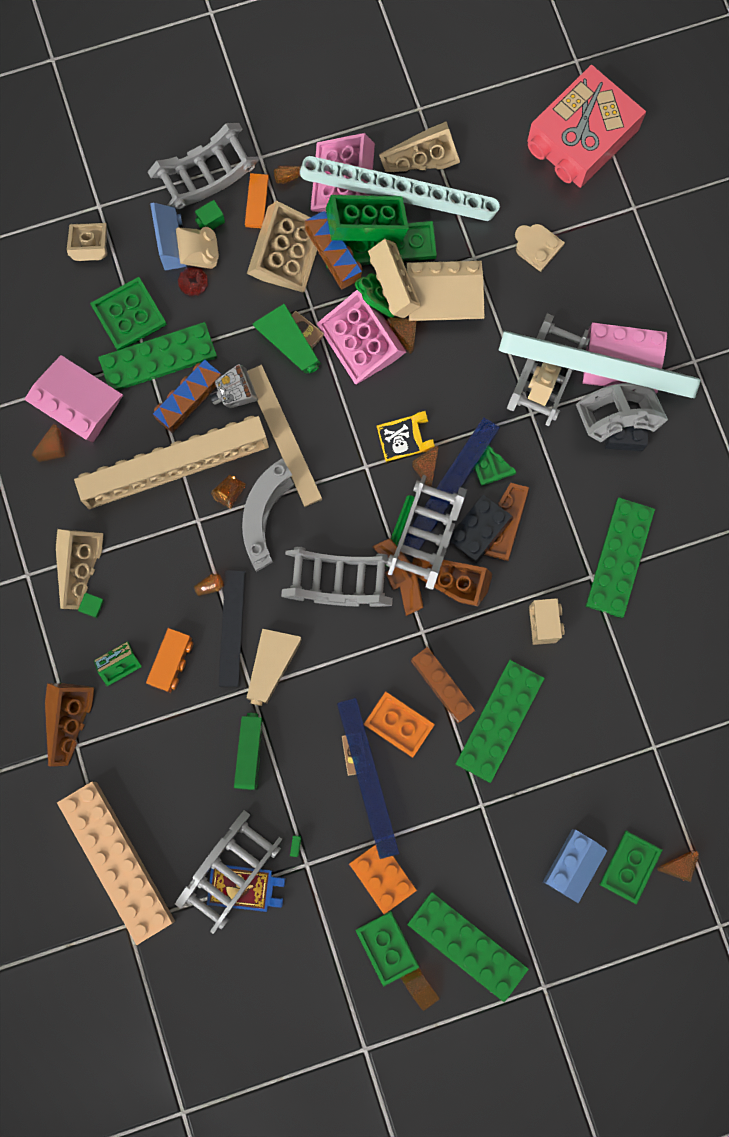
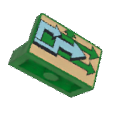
M125 642L94 660L97 672L107 686L142 667L133 653L129 642Z

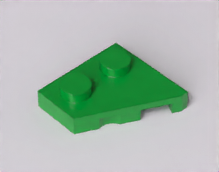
M487 443L469 449L481 486L516 474L515 469L509 466Z

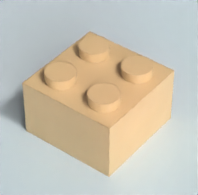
M558 599L534 600L529 606L533 645L558 642L562 635H564V625L560 623L559 617L562 615L561 604H558Z

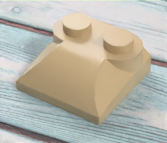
M107 224L69 225L68 256L76 261L101 260L107 256Z
M203 227L201 230L176 228L180 264L213 269L219 258L215 232L209 227Z

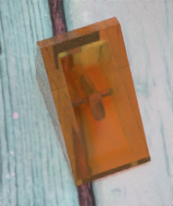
M390 317L387 319V323L398 340L411 354L414 350L417 321Z
M55 424L51 426L32 453V456L39 462L65 456L61 431Z
M434 446L412 462V467L420 478L423 475L427 476L425 485L430 487L432 486L438 453L437 446Z
M229 475L212 490L211 494L214 500L231 509L246 484Z
M691 850L657 867L659 872L691 882L699 853L698 851Z
M419 968L401 977L408 991L423 1011L440 999Z

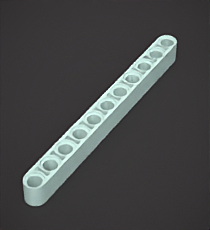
M313 156L306 157L300 169L301 177L307 181L373 196H402L404 203L484 221L491 220L500 208L499 202L492 197Z
M508 331L503 332L499 351L690 398L696 397L701 379Z

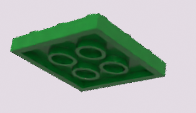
M140 277L90 303L117 351L128 347L167 325Z

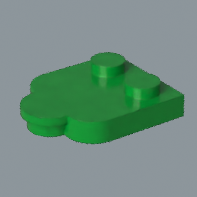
M368 274L366 277L355 281L356 289L362 294L363 300L369 306L390 318L394 317L389 310V303L383 295L381 283L375 274Z

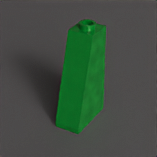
M285 304L253 323V326L305 374L318 370L321 362Z
M247 713V717L242 716L234 782L235 789H258L263 718L258 717L259 714Z

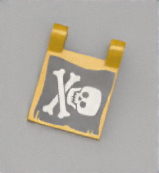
M426 411L377 425L386 462L421 452L436 450L433 440L422 442L418 424L428 422Z

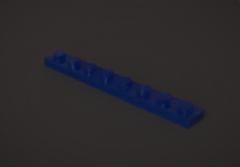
M483 417L436 489L450 494H457L459 488L462 487L500 430V427ZM431 496L424 508L444 514L450 505V501ZM419 514L412 527L431 533L439 521ZM407 533L403 545L420 550L426 539Z
M354 698L337 703L379 858L383 859L399 854L357 699Z

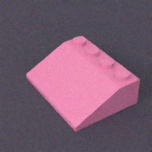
M365 133L317 142L316 157L373 170L375 143ZM313 182L311 211L326 212V205L331 195H370Z
M358 290L317 323L355 384L362 382L392 364L406 353V350L382 313L369 306L363 300L362 294Z
M599 323L591 324L588 332L590 340L586 351L662 369L667 332ZM584 372L583 384L607 387L628 383Z
M60 355L34 383L24 400L93 443L123 397V394Z

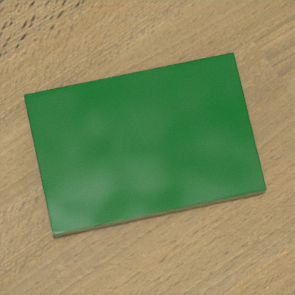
M625 831L599 885L637 904L662 849Z
M392 911L355 930L383 987L420 967Z

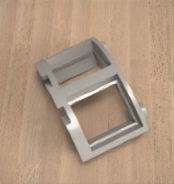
M632 383L604 387L586 395L576 404L588 435L599 442L604 441L609 436L622 431L623 427L628 426L655 432L668 420L654 389ZM627 401L639 403L641 409H630ZM615 402L619 412L596 422L592 412L606 404Z

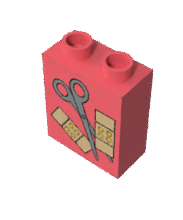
M590 65L532 122L527 140L528 148L536 158L543 160L546 157L554 164L555 172L562 181L566 183L573 181L581 188L639 131L646 111L593 65Z

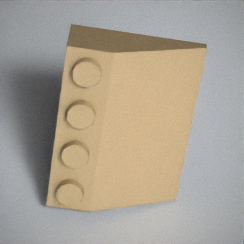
M278 201L268 206L247 274L264 282L304 292L317 252L316 247L305 231V220L310 217Z
M482 261L407 263V273L421 306L409 314V321L484 319Z

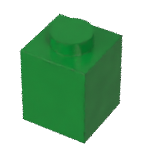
M214 200L195 211L197 217L195 222L200 229L209 227L213 230L225 223L224 215Z

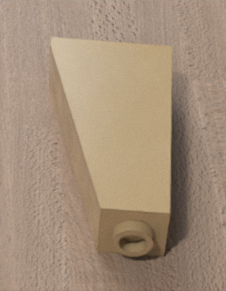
M262 629L247 699L251 700V704L262 706V703H268L300 646L301 637Z

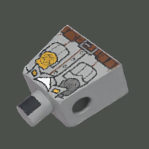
M240 364L215 381L218 391L210 394L214 405L223 402L229 408L258 401L247 369Z

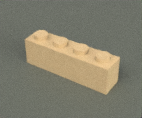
M387 239L382 240L368 251L370 262L376 270V277L381 283L382 292L389 303L390 312L394 316L405 318L421 306L396 243Z

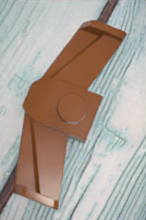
M391 538L372 546L378 554H386L388 558L390 555L394 556L397 549L396 544ZM400 552L398 559L412 564L406 558V556L402 552ZM398 567L394 568L392 575L388 574L389 571L385 572L392 590L400 587L406 616L424 608L417 574Z

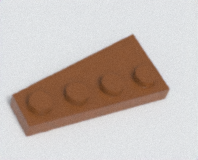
M510 483L498 506L511 514L514 519L484 555L509 561L529 493V487Z

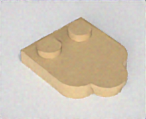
M535 224L531 227L523 225L518 227L515 232V238L518 241L516 246L517 254L540 272L544 270L565 244V242L540 224Z

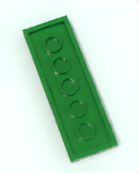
M433 221L408 223L409 229L403 241H392L396 243L403 262L436 259L437 257ZM381 241L343 242L346 247L349 246L356 262L358 261L361 265H370L368 251Z
M203 322L98 358L107 385L119 391L195 366L204 360L216 359L217 355L206 323Z
M617 498L585 607L620 618L624 617L655 511L654 508Z
M509 660L455 765L491 783L544 678Z
M433 892L428 895L407 923L409 927L504 1003L529 970Z

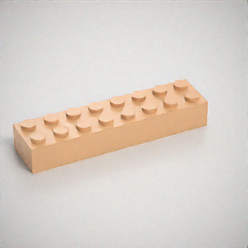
M90 782L57 802L135 944H140L174 923L175 919L98 783Z

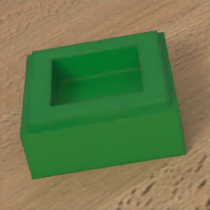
M85 593L78 611L97 618L104 600Z
M293 835L290 856H299L301 836Z

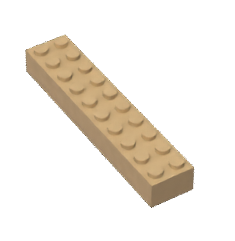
M249 416L240 423L232 422L227 424L225 428L219 430L217 428L211 429L202 436L194 435L187 441H176L164 449L159 447L154 449L152 453L146 455L138 454L129 461L121 460L116 462L114 466L100 467L91 474L88 472L80 474L79 478L74 479L81 501L88 509H92L269 448L259 416Z

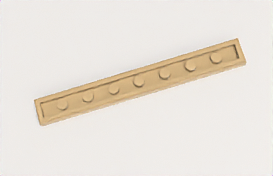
M262 365L248 370L247 372L258 398L259 407L281 456L292 474L291 478L304 507L322 500Z

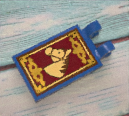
M226 865L245 881L255 869ZM211 868L210 883L230 899H233L241 887L216 868ZM260 869L233 908L263 912L268 911V906L281 908L283 898L272 897L273 886L284 887L286 878L272 877V870ZM208 892L207 905L227 907Z

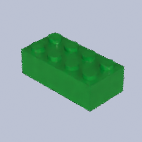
M331 195L326 205L331 240L382 241L387 239L389 241H403L409 229L402 196Z

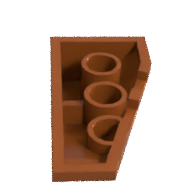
M416 557L413 558V565L425 569H432L433 566L428 561ZM443 560L434 588L459 603L479 606L488 593L492 573L484 567ZM417 574L419 579L427 583L428 580L424 579V576Z
M47 683L45 713L48 766H68L77 744L76 738L78 733L83 729L85 716L92 707L94 687L66 683Z

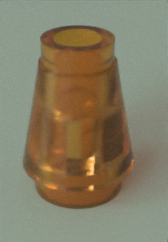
M278 166V168L274 169L276 183L284 184L301 177V167Z
M212 573L197 585H194V589L198 596L221 591V588L224 587V582L219 573Z

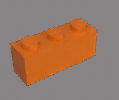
M170 628L167 629L146 681L148 685L171 693L172 689H176L179 682L177 678L178 673L183 671L186 660H184L186 653H190L193 647L192 638L189 635Z

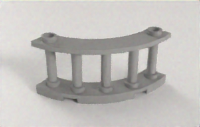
M226 123L210 138L212 142L205 147L200 145L187 152V156L178 159L176 156L165 160H157L153 164L148 174L151 178H160L165 183L172 196L167 206L181 209L184 206L199 202L227 188L244 174L255 168V164L260 159L259 157H247L237 139L238 134L242 130L239 123ZM230 142L241 159V162L233 169L223 153V148ZM212 155H217L227 173L216 181L205 163V160ZM195 165L199 166L209 184L200 189L195 188L186 171ZM180 174L189 192L179 194L169 175Z
M547 313L537 339L544 340L546 334L552 333L579 344L578 349H586L590 338H587L589 330L585 329L582 337L554 326L555 324L552 323L554 316ZM527 359L507 409L514 411L516 405L531 408L547 415L548 419L545 425L549 426L551 420L555 421L560 410L557 409V406L573 369L568 368L565 377L558 375L556 382L561 383V387L557 395L550 394L548 400L554 402L551 409L524 398V395L521 394L522 391H531V388H529L530 381H527L530 373L534 374L538 363H535V360Z
M283 458L270 466L259 477L248 495L243 512L242 530L244 544L256 572L273 563L265 539V529L270 511L275 502L286 491L294 487V483L290 478L292 474Z
M423 475L421 481H416L413 490L417 492L396 552L394 556L390 555L387 566L390 567L389 575H392L394 568L398 567L424 576V579L428 580L425 587L433 590L455 526L452 520L457 521L467 489L460 487L458 494H450L424 485L427 476ZM421 492L450 501V504L453 505L451 514L444 515L418 506ZM414 512L443 522L444 525H447L444 534L436 535L410 526ZM407 533L435 542L439 546L437 554H429L403 545ZM400 552L430 562L429 564L433 565L432 569H425L399 560Z
M294 547V550L286 551L285 555L295 557L293 585L290 588L282 589L281 597L304 601L305 598L314 600V603L360 607V604H370V607L392 606L393 598L386 597L385 593H383L385 565H387L389 560L388 555L376 554V557L334 556L305 551L306 549L303 547ZM303 559L314 561L313 583L310 591L304 590L300 586ZM322 562L336 563L334 591H332V594L321 593L322 590H320ZM344 564L358 565L356 593L354 595H343L342 592ZM366 565H377L376 589L373 595H365L364 593Z
M245 810L232 824L224 838H221L193 876L189 886H186L175 903L180 909L186 903L189 905L191 903L216 923L210 931L213 934L218 927L222 930L229 920L226 916L269 857L274 858L281 849L278 845L282 838L279 837L272 845L248 826L249 824L246 821L250 814ZM238 832L246 834L268 851L261 861H258L235 843L233 838ZM225 849H230L255 868L246 881L220 862L221 859L219 857ZM211 868H216L241 887L233 899H230L207 881L208 878L205 876ZM197 887H202L227 906L222 915H219L196 897L197 894L194 892Z

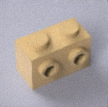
M545 362L542 363L541 367L537 366L529 384L531 391L527 399L545 406L561 367Z

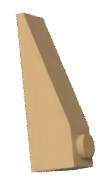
M447 122L431 127L379 154L385 172H399L412 169L426 170L431 168L445 169L460 163Z
M57 530L56 557L61 609H79L83 596L88 589L87 583L90 575H93L95 571L93 569L95 562L102 553L103 533Z

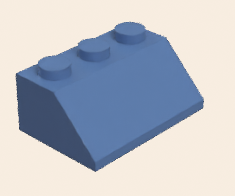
M150 203L159 256L164 270L187 267L185 264H180L176 228H180L179 226L183 225L181 214L177 215L174 207Z
M572 829L543 882L579 903L607 850L594 840Z

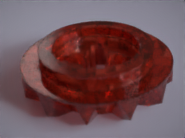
M195 266L192 268L186 267L183 272H180L178 284L182 292L194 296L201 294L206 289L208 278L201 268L199 269ZM194 277H196L195 279L198 283L192 282L191 284H189L190 281L188 278L193 279Z

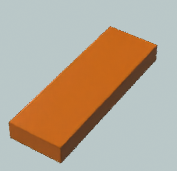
M250 173L245 227H262L265 218L269 175Z

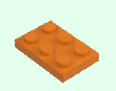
M386 691L364 723L366 727L412 758L435 725Z
M382 840L349 863L383 914H386L417 891Z

